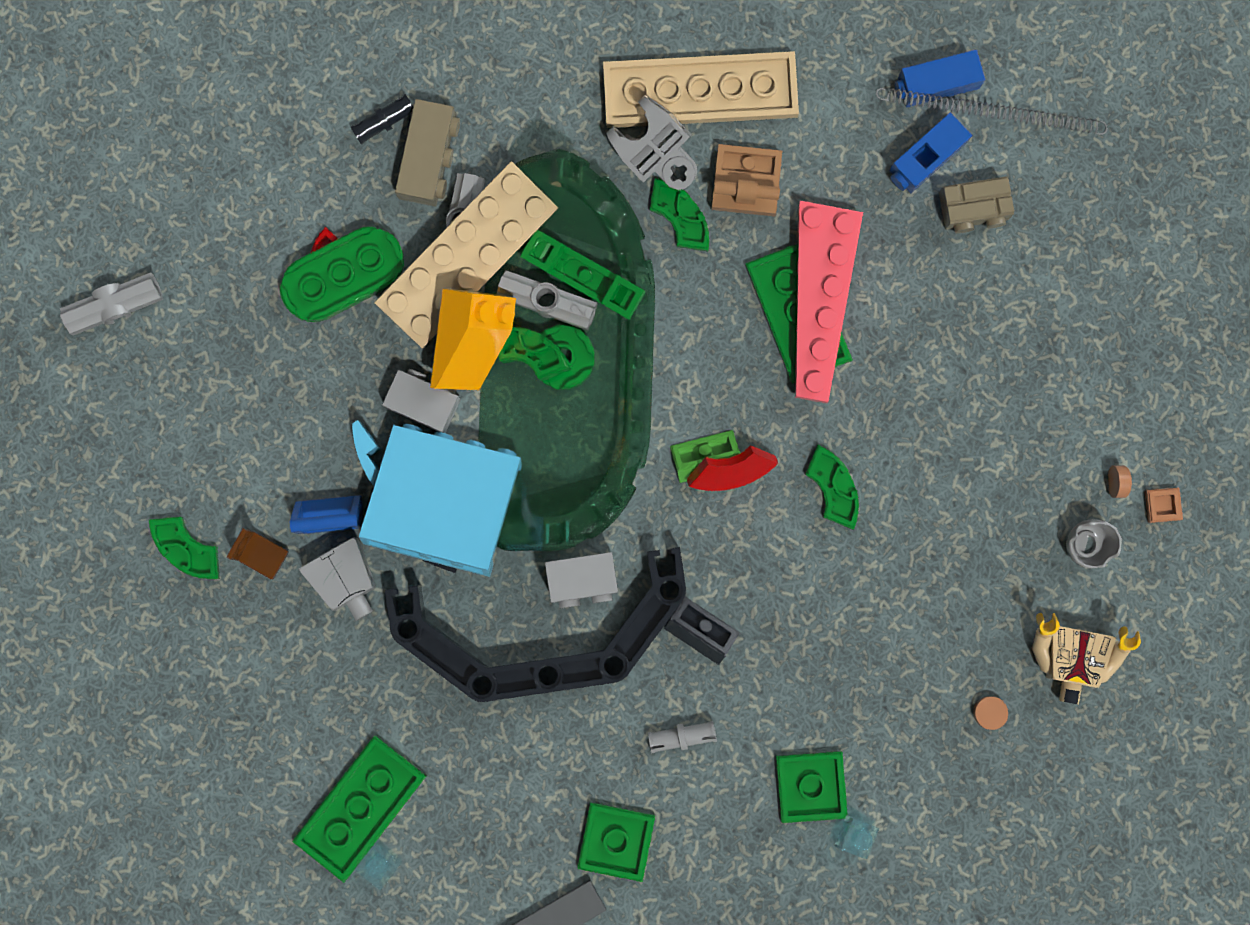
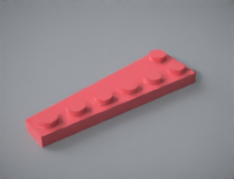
M805 201L799 202L795 398L826 404L829 401L863 212Z

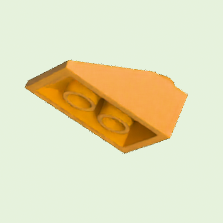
M452 289L442 290L430 388L480 390L512 331L516 298L481 292Z

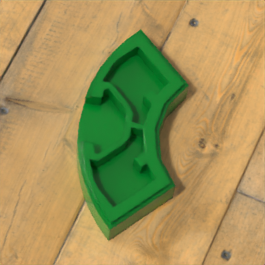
M655 178L650 211L662 215L671 223L676 233L677 247L708 252L709 231L703 212H701L690 195L683 189H673L663 180Z
M512 327V331L498 355L502 363L514 361L526 363L534 370L537 378L541 381L572 370L566 356L554 342L542 334L526 328Z
M817 445L805 475L815 481L823 492L825 501L823 518L854 530L858 518L859 501L853 479L847 467L836 455L826 448Z
M183 517L149 520L150 532L156 547L172 565L194 577L220 579L218 547L204 545L193 539L186 530Z

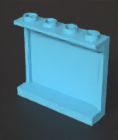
M404 424L403 427L393 425L359 534L360 540L368 546L490 577L494 565L493 556L518 470L521 471V457H517V454L509 449L498 448L497 451L486 449L484 444L473 440H467L466 443L455 441L451 435L442 432H435L434 435L423 433L421 428L411 424Z

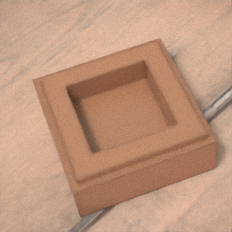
M1180 488L1145 491L1148 523L1183 520Z

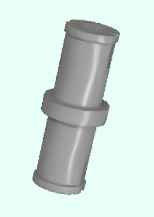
M713 721L685 727L684 724H678L677 728L648 732L651 753L680 747L682 751L688 750V746L717 742Z

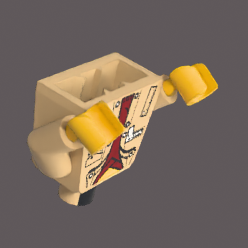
M1038 613L1036 621L1039 628L1036 630L1032 651L1040 670L1046 673V678L1062 681L1059 701L1079 705L1082 685L1099 688L1101 683L1107 682L1123 664L1130 651L1140 646L1141 639L1139 631L1136 632L1133 638H1126L1128 629L1125 626L1119 629L1120 641H1116V637L1061 627L1055 613L1052 614V619L1049 622L1044 623L1043 614Z

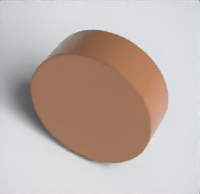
M1125 465L1111 466L1108 471L1109 494L1112 498H1126L1130 494L1132 487L1130 470Z
M986 696L975 704L973 710L974 719L981 727L996 730L1006 723L1008 708L1001 699Z

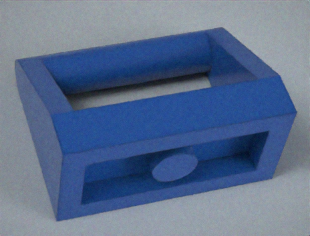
M362 496L297 501L290 518V530L296 534H310L361 529L364 521Z

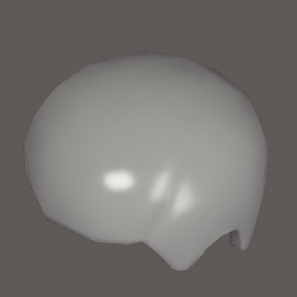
M1089 519L1078 523L1070 531L1066 541V549L1072 561L1081 567L1104 568L1112 558L1120 555L1122 538L1117 528L1107 521ZM1088 537H1091L1093 549L1089 553L1084 554Z

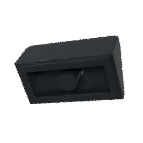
M687 597L683 599L664 628L717 665L726 657L739 635L738 631Z

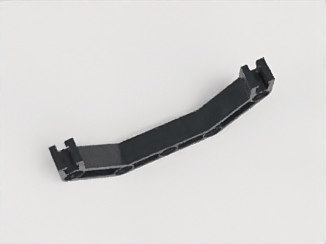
M680 547L667 550L668 555H674L675 575L659 577L654 558L661 556L660 550L647 552L652 587L605 650L488 667L426 620L422 587L418 585L409 587V593H413V614L400 615L396 595H399L398 588L385 590L390 632L392 638L398 644L477 702H489L617 683L628 676L686 595ZM666 581L676 583L679 588V593L673 600H666L661 596L660 587ZM408 619L414 621L417 626V632L412 638H406L401 632L403 622ZM611 656L619 657L624 664L623 670L617 675L609 674L604 667L606 659ZM544 666H552L557 670L558 678L554 684L549 685L541 681L540 671ZM479 676H486L491 680L492 688L488 694H481L476 690L475 681Z

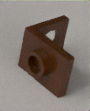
M243 528L229 551L227 558L239 561L273 580L289 551L258 533Z

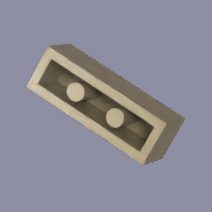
M415 99L395 190L398 199L435 207L437 206L438 198L444 199L447 180L443 179L445 167H451L454 150L449 148L452 137L458 136L460 128V118H456L453 106Z

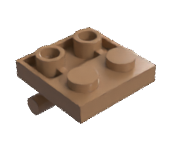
M718 144L711 210L775 217L780 194L779 181L782 151Z

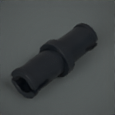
M404 94L382 109L380 106L374 109V114L352 125L351 129L362 145L365 141L386 129L388 132L393 129L392 125L412 114L414 107L407 95Z

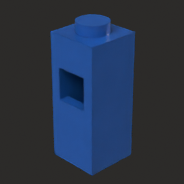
M973 50L902 68L898 80L895 81V91L898 89L901 92L906 90L907 93L912 91L914 94L912 106H915L918 98L915 92H918V94L923 93L924 95L929 94L930 97L934 94L936 98L940 95L943 98L980 89L985 81V76L978 52ZM897 91L896 94H897V97H898V99H899L900 92ZM903 92L901 99L905 100L906 93ZM909 93L907 96V103L905 105L906 108L911 107V93ZM923 94L919 97V104H922ZM929 95L925 97V103L929 101Z
M950 112L893 163L889 170L893 174L891 176L892 182L900 190L904 191L907 189L910 194L913 193L964 147L973 135Z

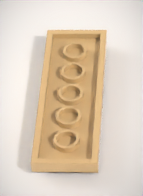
M795 51L603 62L607 128H612L613 126L615 128L648 126V121L645 117L646 112L638 103L644 95L670 111L681 124L798 118L799 115Z
M511 161L374 303L423 348L437 334L442 290L452 289L477 292L558 207Z

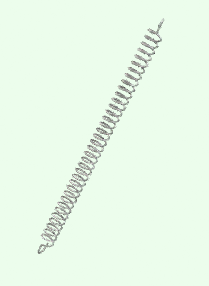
M879 88V89H877V91H876L877 97H878L879 99H881V100H886V101L888 102V101H889V100H888L889 94H890L891 90H894V88L890 89V91H889V93H888V95H887V99L880 98V97L878 96V94H877L879 90H881V89L885 90V89H884V88ZM900 89L896 91L894 90V96L892 100L893 103L895 102L897 91H899L900 96L898 103H901L902 93L905 92L906 97L904 100V104L906 105L907 96L909 93H911L912 97L910 100V106H912L914 96L912 91H909L907 93L906 90H903L902 92L900 91ZM915 92L918 96L916 100V107L919 104V97L923 93L918 94V92ZM923 94L922 108L925 105V97L929 94ZM934 94L931 97L929 95V101L927 105L928 109L931 105V98L934 96L935 101L933 109L936 108L938 97H940L941 102L939 105V110L942 109L943 99L946 98L947 102L945 105V111H947L948 109V101L952 99L953 103L951 105V112H953L955 100H958L956 112L958 113L960 110V102L963 100L964 106L962 109V113H965L966 103L969 101L970 106L968 109V114H971L972 103L970 100H967L965 102L964 99H961L959 101L958 98L954 100L952 97L948 99L946 96L942 98L939 95L936 98ZM982 102L976 103L974 115L977 114L978 104L981 103L980 116L983 114V106L987 104L985 116L988 117L990 105L988 103L982 104ZM997 104L995 106L993 105L991 118L994 117L995 107L998 106L999 110L997 113V119L1000 118L1001 108L1004 107L1005 110L1003 113V120H1005L1007 108H1010L1011 111L1008 116V120L1010 121L1012 118V110L1015 108L1016 113L1014 116V121H1017L1018 111L1021 109L1022 113L1020 116V122H1022L1024 118V111H1028V109L1023 110L1022 108H1019L1017 110L1016 107L1011 108L1010 106L1005 107L1004 105L1000 107ZM1034 110L1028 111V114H1027L1026 120H1025L1026 124L1029 122V117H1030V114H1029V113H1030L1031 111H1033V113H1034L1033 116H1032V119H1031V124H1034V122H1035V113H1036V112H1034ZM1044 111L1041 113L1039 112L1037 125L1040 124L1041 114L1044 113L1045 116L1043 119V126L1046 125L1047 114H1050L1051 117L1049 119L1048 126L1050 127L1052 125V116L1056 115V119L1054 121V127L1056 128L1058 125V117L1062 116V119L1060 121L1061 129L1064 125V117H1068V115L1063 116L1062 114H1059L1057 116L1056 113L1051 114L1050 112H1048L1046 114ZM1070 116V117H1068V119H1067V121H1066V125H1065V129L1067 130V129L1069 128V123H1070V120H1069V119L1072 117L1074 120L1072 121V124H1071V130H1074V128H1075V119L1078 118V119H1079V122H1078L1079 129H1078V126H1077V131L1080 130L1081 120L1084 119V120H1085V122H1084V123H1085V129L1082 130L1083 132H1085V130H1086V127H1087V122H1086V121H1087V120H1090V122H1091V128H1090V131H1088V133H1090L1091 130H1092V122H1093V121H1096V125H1097L1095 134L1103 135V134H1105V133L1107 132V125H1106V123L1103 122V121H1099V122H1102V123L1105 124L1106 130H1105L1104 133H1097V130H1098V122H1097L1096 119H1093V120L1091 121L1090 118L1085 119V118L1083 117V118L1080 119L1078 116L1075 117V118H1074L1073 116Z

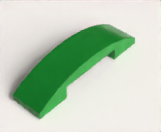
M539 230L531 236L520 256L629 320L646 292Z

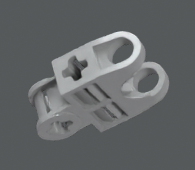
M644 95L638 103L646 112L645 117L648 121V130L645 136L641 138H633L628 134L624 136L613 126L606 133L608 139L621 160L642 182H645L656 172L669 187L677 190L685 189L697 176L695 161L681 147L692 134L670 111ZM676 129L677 132L661 146L660 144ZM654 150L655 153L640 167L639 164ZM674 164L677 167L686 166L687 170L684 173L687 177L686 179L682 176L678 179L674 177L673 174L676 171L673 166Z

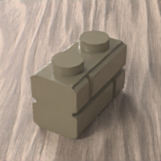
M1007 176L943 186L939 192L945 230L954 229L957 234L974 230V225L986 224L988 229L998 228L1006 225V220H1009L1014 215L1013 200Z

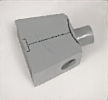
M351 538L299 568L302 575L332 611H337L347 605L355 621L373 612L364 595L377 587L358 538Z

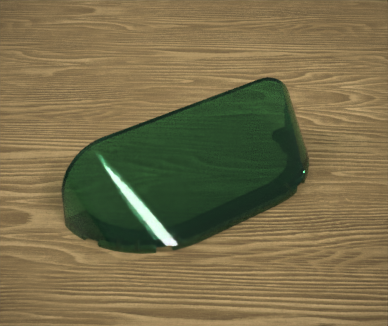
M560 148L525 158L515 164L558 207L538 230L646 292L629 320L521 258L520 256L530 238L485 283V293L496 295L501 277L505 271H509L540 283H551L557 289L598 304L593 322L588 330L554 318L542 317L535 311L515 305L512 327L526 328L541 334L544 330L553 326L565 325L580 329L590 339L595 351V365L590 377L580 386L570 390L553 389L544 385L536 377L534 370L526 363L517 361L502 363L499 357H497L480 388L478 442L484 444L486 449L497 451L498 448L514 451L517 457H521V471L518 470L496 546L504 551H558L573 548L576 544L586 539L597 537L620 516L634 495L636 487L633 485L637 470L645 467L650 443L655 280L652 260H645L640 242L645 239V234L629 202L607 176L600 177L589 168L590 162ZM544 294L539 299L538 304L542 307H549L554 303L555 296ZM561 349L570 363L572 360L571 352Z

